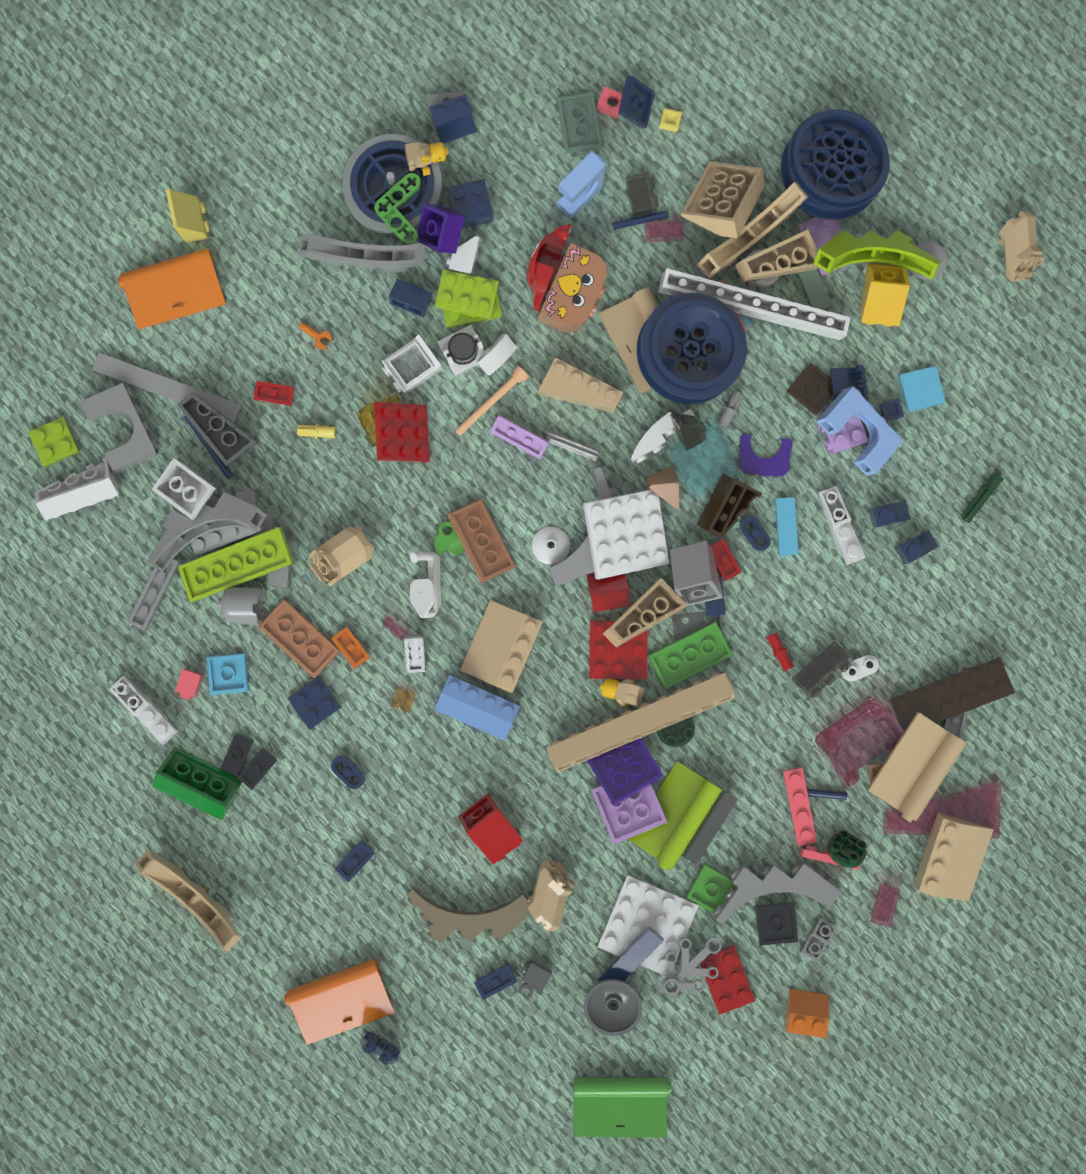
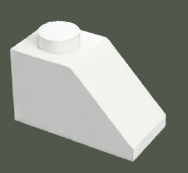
M473 237L459 246L456 254L452 253V256H448L446 267H449V271L467 275L473 274L480 237Z

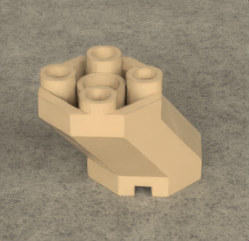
M1020 212L1018 214L1019 218L1008 220L999 232L1001 238H998V242L1003 246L1005 276L1010 281L1028 280L1032 276L1033 270L1045 259L1042 256L1043 252L1038 248L1036 220L1031 212Z
M349 526L309 554V559H313L310 566L319 581L323 583L327 581L329 582L327 585L331 587L372 558L374 547L366 539L360 527Z
M547 859L540 864L533 895L527 899V902H530L527 904V908L538 924L540 922L545 924L543 928L546 931L555 932L561 925L566 899L573 892L575 883L568 877L565 872L566 868L561 862L555 863Z

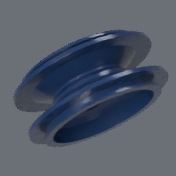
M702 293L679 294L662 302L642 326L636 347L637 362L646 382L662 397L680 404L707 402L724 392L740 375L747 356L745 330L735 312L721 300ZM675 331L681 332L683 338L678 339L675 336ZM693 331H700L701 338L696 337ZM705 346L712 348V354L705 351ZM667 348L673 349L675 356L668 355ZM697 363H702L705 367V370H699L697 368ZM678 364H683L686 371H679Z

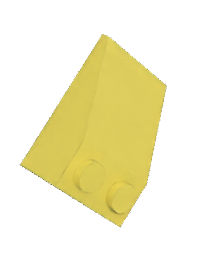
M167 189L166 194L173 228L186 243L208 239L207 232H210L208 221L204 219V214H206L204 202H201L197 196Z

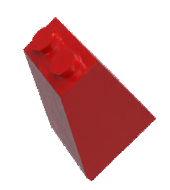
M489 793L458 816L466 834L493 865L501 861L511 850L518 848L523 842L520 833Z

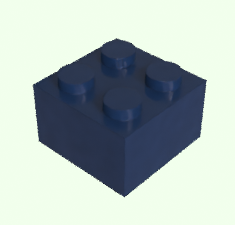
M485 179L447 187L452 210L465 216L462 229L494 222Z

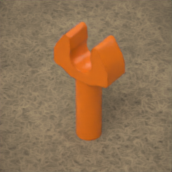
M304 322L300 324L299 328L315 339V346L318 349H328L321 343L323 338L333 342L332 336L328 331L325 330L319 333Z

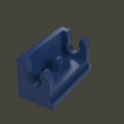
M397 278L389 295V304L424 318L431 303L432 292Z

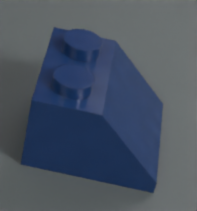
M466 94L428 107L439 141L443 144L476 133Z

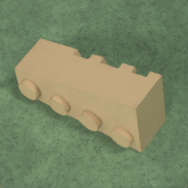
M805 230L741 260L735 267L743 283L816 270L819 267L813 263L818 250L809 230Z
M555 357L538 390V395L614 413L623 396V392Z
M660 578L603 634L617 648L682 611L688 605Z

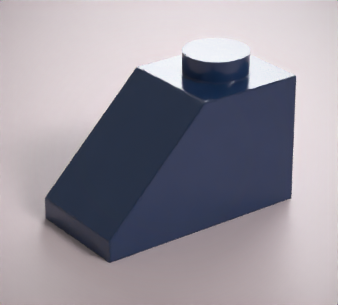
M906 501L868 510L873 528L910 520Z
M928 530L895 547L903 564H908L926 555L938 546Z

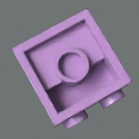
M852 416L839 432L830 435L818 424L820 432H824L826 438L824 440L825 448L831 454L868 442L861 419Z

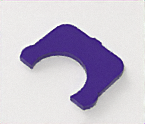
M742 434L739 439L741 446L739 468L743 473L756 474L763 477H782L787 474L790 450L793 446L791 439L781 438V449L778 454L772 458H761L751 449L750 440L752 435Z

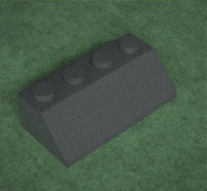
M722 789V792L683 852L682 856L696 865L698 864L738 799Z

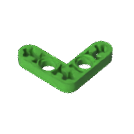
M414 173L404 176L375 203L376 214L405 245L418 242L417 231L397 210L421 187L420 178ZM408 180H411V181L416 180V181H415L416 186L410 185V186L407 188V191H408L409 193H406V191L404 190V188H406V187L409 185ZM401 191L403 198L398 201L394 200L392 197L393 193ZM390 198L394 206L390 203L387 206V212H380V205L386 206L389 203L387 199ZM394 218L402 220V224L399 227L391 225V221ZM404 228L408 234L413 233V240H405L406 235L402 231Z

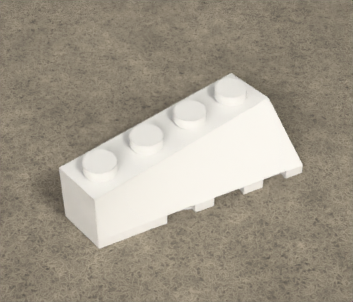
M106 457L102 458L103 462L96 466L93 463L86 466L87 470L78 475L75 472L68 475L62 483L56 481L35 492V504L45 520L57 518L65 513L74 512L80 508L91 506L97 502L112 499L119 495L116 477Z

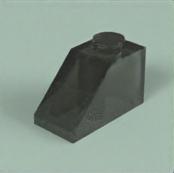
M670 414L677 438L687 451L707 440L705 435L707 430L702 421L698 422L692 415Z

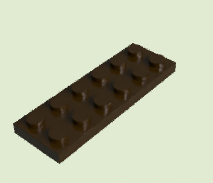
M998 657L892 698L890 702L904 733L917 712L934 723H938L1014 694L1015 691L1001 658Z

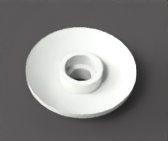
M545 527L535 534L532 541V550L540 562L553 565L560 563L567 557L570 550V541L566 533L561 529ZM548 542H553L555 547L552 549L548 548Z

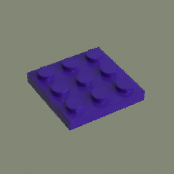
M641 738L587 760L613 806L664 777Z

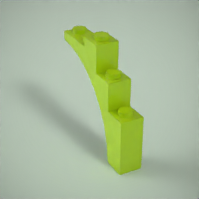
M842 230L819 248L813 264L830 274L834 270L848 264L860 262L886 263L907 268L932 280L936 276L942 261L913 245V239L899 230L895 231L887 239L871 230L860 239H857Z

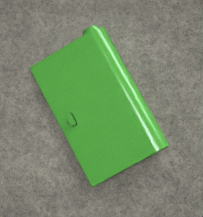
M574 1077L573 1137L667 1138L668 1094L672 1092L671 1082H668L667 1078Z

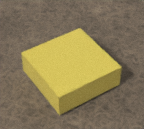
M664 108L659 128L678 132L682 112Z

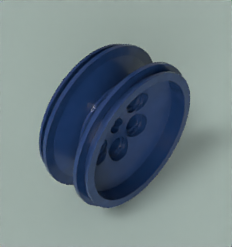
M833 109L818 112L808 117L798 126L783 151L780 170L786 190L794 182H797L808 195V198L799 206L800 209L817 218L841 220L862 212L881 191L889 174L890 159L886 142L874 124L857 113Z

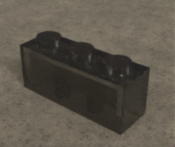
M834 641L792 678L793 684L808 700L812 697L816 698L821 694L823 687L831 685L837 679L836 676L839 673H844L851 667V656Z

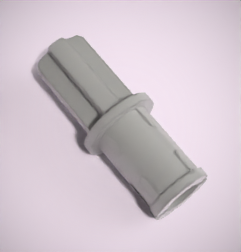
M738 391L733 392L727 406L723 407L724 411L717 422L719 426L725 429L729 428L734 415L738 413L736 410L743 398L742 393Z

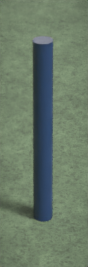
M184 416L227 480L234 475L228 466L222 462L189 419Z

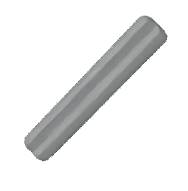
M551 431L547 433L546 440L550 441L549 443L594 461H597L600 455V451Z

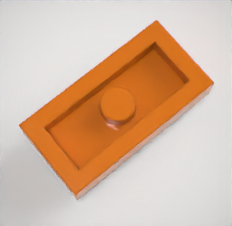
M348 627L331 638L353 669H356L370 658Z

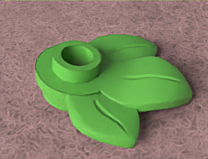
M449 520L443 521L438 528L439 535L434 540L436 552L441 555L446 550H449L452 554L461 556L464 548ZM446 527H451L452 531L451 533L446 534L444 532V529Z

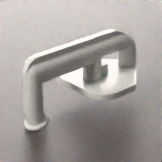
M411 552L410 559L413 563L419 560L428 561V579H416L411 582L410 602L420 618H432L437 614L441 605L440 556L435 552Z

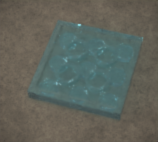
M716 424L665 452L693 502L713 491L723 473L734 479L743 474Z

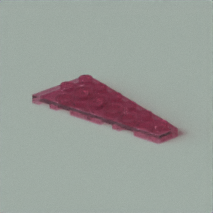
M1001 780L930 800L918 820H912L911 823L901 817L903 813L897 809L883 813V833L930 835L937 813H942L992 828L994 830L991 838L999 839Z

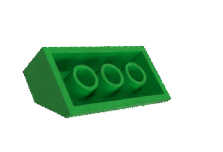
M174 747L157 770L152 787L222 820L231 807L242 782L236 776Z

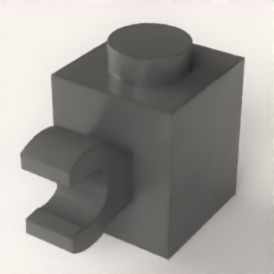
M532 959L529 964L526 962L520 972L523 974L522 980L526 983L519 986L518 993L527 988L529 990L527 998H531L534 988L543 991L552 975V971Z

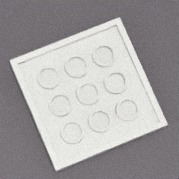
M649 489L583 503L595 579L669 564L659 495Z
M627 875L597 947L620 956L650 926L664 938V941L641 966L667 976L665 955L668 951H674L678 957L681 950L679 941L681 938L686 937L699 905ZM673 954L668 956V960L671 961L675 958Z

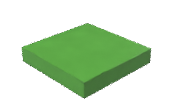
M704 863L685 897L714 913L716 907L719 904H723L727 899L725 898L726 893L731 888L734 889L735 886L730 883L731 878Z

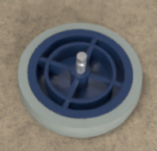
M401 134L379 135L361 144L348 159L343 173L344 199L356 220L372 232L385 236H396L376 214L375 203L409 173L419 176L421 187L397 210L416 231L418 230L423 204L440 205L443 194V176L439 164L431 162L427 166L430 168L431 174L426 176L423 175L422 167L415 168V171H409L405 144L421 143L414 138ZM408 180L409 185H408L406 188H404V190L406 191V193H409V192L407 191V188H408L410 185L416 186V183H415L416 180H414V181ZM396 191L392 197L394 200H401L403 193ZM390 198L387 199L389 203L386 206L380 205V212H387V206L390 203L394 206ZM394 218L391 221L393 227H399L402 224L400 218ZM404 228L402 231L407 235L408 232Z

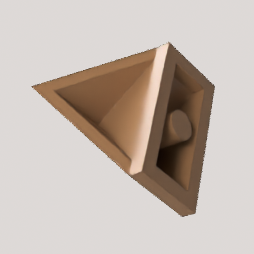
M673 466L646 479L652 491L676 510L679 508V482Z

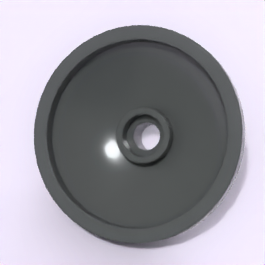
M606 979L596 983L588 991L584 1001V1014L588 1023L596 1031L604 1035L619 1036L630 1032L639 1023L642 1015V1000L637 990L629 983L618 979ZM611 1000H616L617 1003H616V1004H611L610 1001H611Z

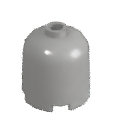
M230 587L223 593L222 598H219L218 609H221L223 618L228 622L254 626L261 625L265 616V610H262V601H266L265 589L259 587Z

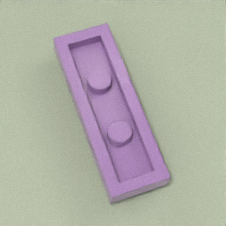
M500 414L490 433L538 459L542 458L550 442Z

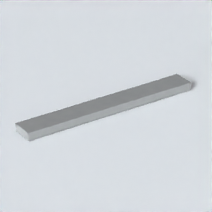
M99 352L92 367L94 372L178 403L189 394L196 393L235 424L242 405Z

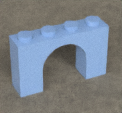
M592 151L558 185V191L564 196L558 201L557 207L570 220L603 188L606 168L605 160L599 154L595 155Z
M852 386L843 389L816 422L828 435L839 432L852 416L861 419L866 424L869 431V442L854 463L867 476L876 474L903 440L886 423L885 418L874 410L873 405L863 398L861 392Z

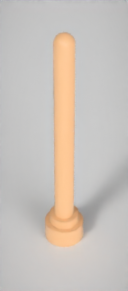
M520 366L513 370L512 377L456 429L458 435H462L517 382H524L529 377Z

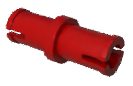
M777 632L766 637L774 652L773 656L777 657L783 672L795 667L786 652L788 651L787 647L784 648Z

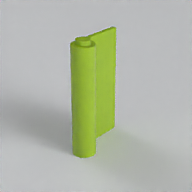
M677 761L656 793L667 823L631 837L628 840L655 857L659 861L658 866L666 871L669 868L673 870L722 792V789Z

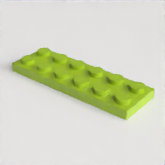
M278 527L180 565L178 569L189 601L192 603L227 590L230 587L294 564L283 529Z

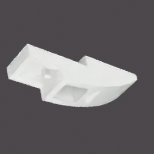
M689 409L676 418L669 412L658 420L642 437L630 461L632 463L637 461L639 464L648 458L646 455L653 451L655 454L664 448L663 444L666 442L663 436L665 435L667 438L676 432L675 428L680 425L682 427L689 425L694 417L692 410Z
M837 486L819 492L825 517L836 546L841 551L846 565L864 559V552L851 525L850 515Z
M122 676L109 689L161 744L164 745L177 732L176 728L168 721L169 718L125 676Z

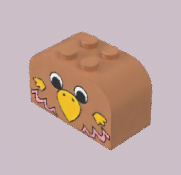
M570 243L537 321L565 333L580 330L585 325L589 317L592 318L599 305L596 303V300L600 301L606 289V286L603 284L607 276V268L603 259L595 253Z

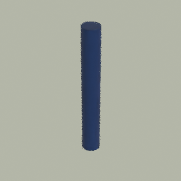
M668 210L612 222L613 230L669 218Z
M807 789L808 796L847 800V792Z

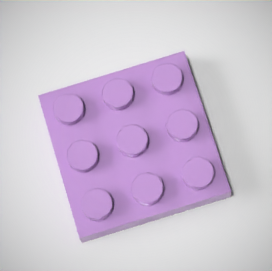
M652 785L615 806L611 803L602 786L591 790L613 845L667 823Z

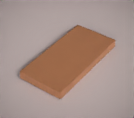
M482 499L447 515L481 584L516 567Z
M283 599L263 623L258 626L314 679L340 652L337 646L286 599Z

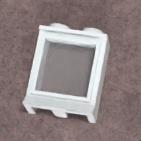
M419 334L398 351L382 360L384 365L382 370L387 377L392 376L395 380L392 384L399 393L402 391L405 395L442 369L441 364Z

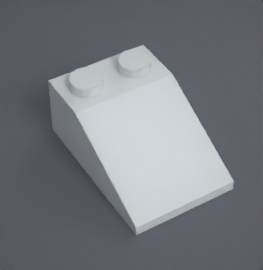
M175 458L172 459L152 488L154 492L191 520L195 519L216 489L197 472Z

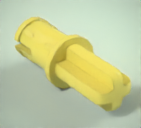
M319 424L298 425L297 434L298 436L315 437V439H318V437L335 438L336 426H319Z

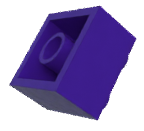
M424 203L417 230L418 242L437 252L456 254L465 216L442 205Z

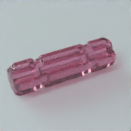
M387 617L382 623L387 629H391L390 631L400 640H404V635H409L398 623L395 624L394 620L390 617Z

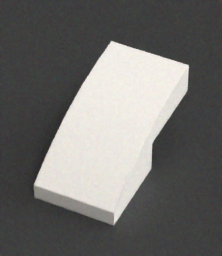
M502 334L492 348H487L477 360V363L487 375H491L514 353L517 346L507 334Z

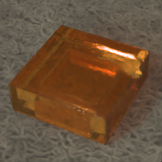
M398 688L391 706L409 713L416 695Z

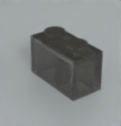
M649 172L626 176L625 184L633 218L656 213L659 202L658 197L653 194L652 189H655L653 177H649Z

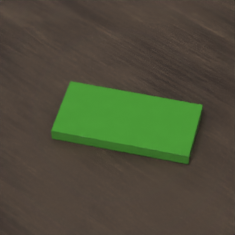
M714 621L647 656L666 690L733 656V653L717 622Z

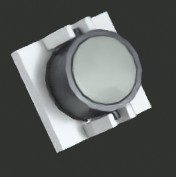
M472 325L438 341V345L455 376L478 365L477 360L485 351Z

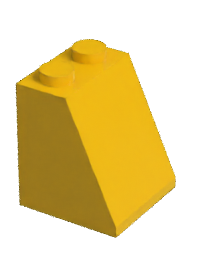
M867 263L860 307L861 322L869 325L883 324L888 327L900 325L910 287L906 268Z

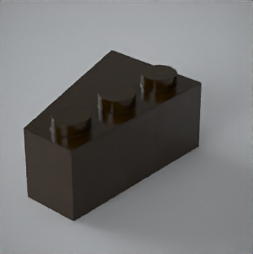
M723 473L696 525L722 538L738 521L737 518L741 513L751 507V502L756 497L759 498L763 493Z

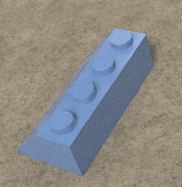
M449 675L435 710L505 741L520 705Z

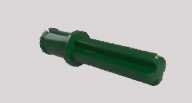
M994 472L986 484L981 486L982 489L961 514L960 517L963 521L971 522L989 497L995 494L994 491L1004 480L1000 474Z

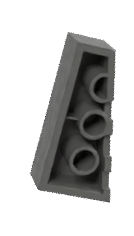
M196 393L189 394L177 404L226 466H230L259 443Z

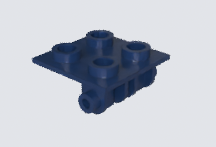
M858 365L856 368H830L833 401L843 389L853 386L861 392L863 398L868 402V386L866 385L867 380H865L866 369L864 365Z
M367 1031L364 1039L360 1042V1045L363 1046L362 1050L370 1055L372 1053L378 1055V1060L386 1065L389 1063L393 1065L398 1060L397 1057L400 1054L398 1047L390 1043L387 1049L384 1050L388 1044V1041H386L384 1046L380 1048L379 1046L384 1038H381L376 1045L380 1036L373 1031L371 1033Z

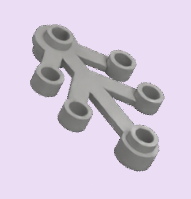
M683 937L679 941L681 947V970L676 975V953L668 951L665 955L667 976L662 980L661 988L665 994L670 996L676 995L679 990H694L696 992L704 990V983L700 979H696L693 982H681L686 976H704L711 979L718 976V970L715 966H709L708 968L696 967L710 953L716 954L721 950L720 940L716 937H709L705 942V947L689 962V949L692 944L689 938ZM685 940L689 942L687 947L682 946V942ZM711 941L716 942V946L714 948H711L709 946ZM670 954L675 955V958L672 961L668 960V956ZM711 969L716 970L714 975H709ZM673 982L674 987L668 988L667 984ZM696 983L702 984L700 989L695 988Z

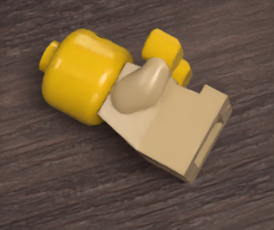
M418 142L405 144L409 171H415V168L422 167L424 176L431 174L430 168L427 167L431 162H443L446 160V155H449L448 148L444 147L442 142L430 145Z
M608 678L600 686L604 697L616 699L620 707L628 709L629 704L638 707L641 705L645 688L634 685L635 680L633 679L623 680L620 683L617 680Z

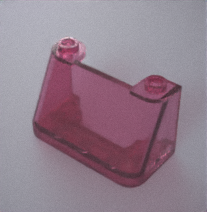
M872 698L820 732L815 737V743L839 779L848 788L859 780L860 774L857 770L885 750L889 749L892 752L904 731L892 710L879 699Z

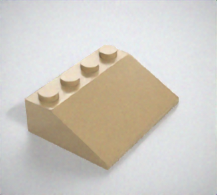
M709 161L682 210L681 216L719 236L738 239L765 187L763 168Z
M490 600L460 671L513 693L543 622Z
M937 813L913 883L917 890L936 897L969 901L994 829Z

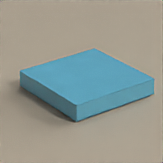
M937 366L898 376L907 412L946 403Z
M246 653L206 657L210 695L249 691Z

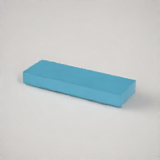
M795 497L776 498L778 556L798 555Z

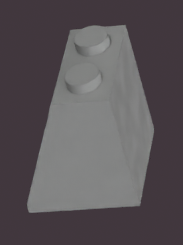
M707 540L698 541L687 546H678L670 550L674 590L688 606L723 598L713 549Z

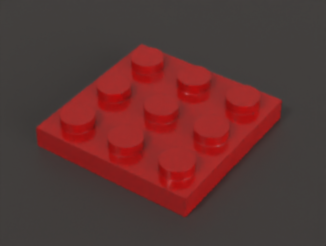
M388 402L374 403L377 461L430 462L427 405Z
M590 621L589 679H647L648 630L616 648L603 634L615 621Z

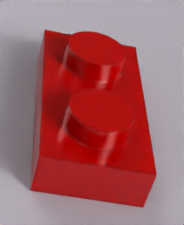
M256 381L253 400L292 407L295 388Z
M725 539L711 545L716 567L723 581L742 573Z

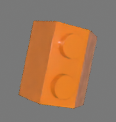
M789 989L784 1023L786 1031L826 1038L829 1022L828 994Z

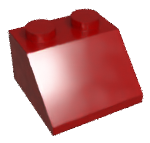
M595 574L586 575L593 613L632 606L626 574L602 579H595Z

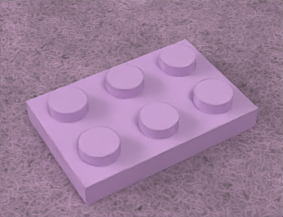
M817 217L797 225L800 233L809 230L817 250L842 231L837 220ZM817 268L820 277L829 274L824 270Z

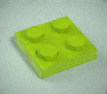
M65 417L56 419L28 432L43 467H48L80 452Z

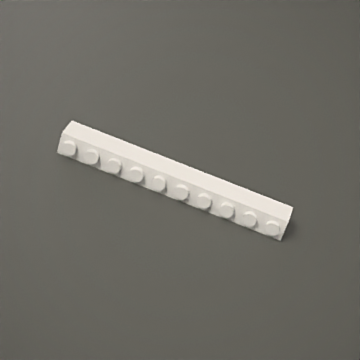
M668 268L662 273L658 290L659 293L670 296L683 293L707 294L724 302L735 313L836 340H841L847 336L851 318Z

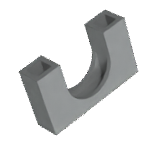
M123 383L80 401L90 423L110 414L125 415L133 422L134 431L131 439L126 444L104 453L114 474L157 456L155 450L159 449L154 438L149 439L147 433L150 430L146 421L141 422L139 416L142 413L137 404L133 405L131 401L134 398L129 387L125 388Z

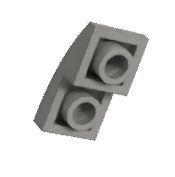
M819 918L799 953L818 962L826 945H829L837 927Z

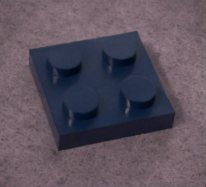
M627 76L618 113L638 127L647 128L655 91L635 77Z
M320 676L288 698L309 730L342 708Z

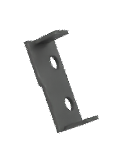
M705 612L673 615L674 640H679L714 621L717 622L721 630L723 629L722 617L720 615L711 616V621L705 622ZM687 617L689 619L688 624H682L681 619Z

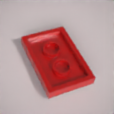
M734 945L722 949L716 954H709L700 963L701 968L715 966L718 970L716 978L705 977L719 1015L755 1002ZM715 969L709 971V975L716 973Z

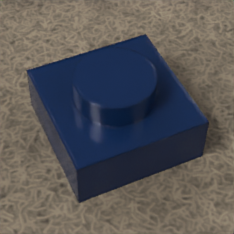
M899 398L879 404L882 417L885 418L886 422L904 417Z

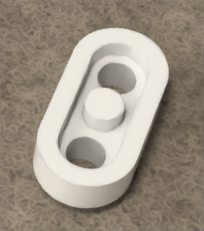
M872 655L862 656L845 663L841 668V676L846 681H856L875 673L879 667V662ZM868 661L872 662L871 668H868L866 666V663ZM850 668H853L855 671L852 676L849 674Z

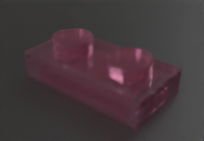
M683 221L645 222V243L684 240Z
M879 884L870 920L872 923L891 927L900 889Z

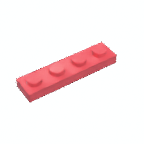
M796 767L783 770L797 846L817 843L803 768Z

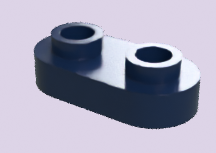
M752 516L741 520L739 524L740 531L751 546L757 551L766 550L771 544V539L758 520ZM746 523L752 524L751 530L746 529ZM758 538L763 539V545L757 543Z
M338 756L333 759L331 763L333 773L349 788L358 789L364 784V774L347 757ZM339 762L345 764L344 769L338 767ZM353 775L358 776V782L352 781Z

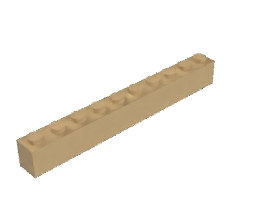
M716 673L710 676L709 680L704 682L700 680L693 683L690 688L676 690L671 696H661L652 704H642L635 711L628 710L623 712L621 717L606 719L603 721V724L597 727L592 725L580 734L573 733L567 737L568 739L561 742L560 740L554 741L546 749L554 769L558 773L735 698V693L726 673Z

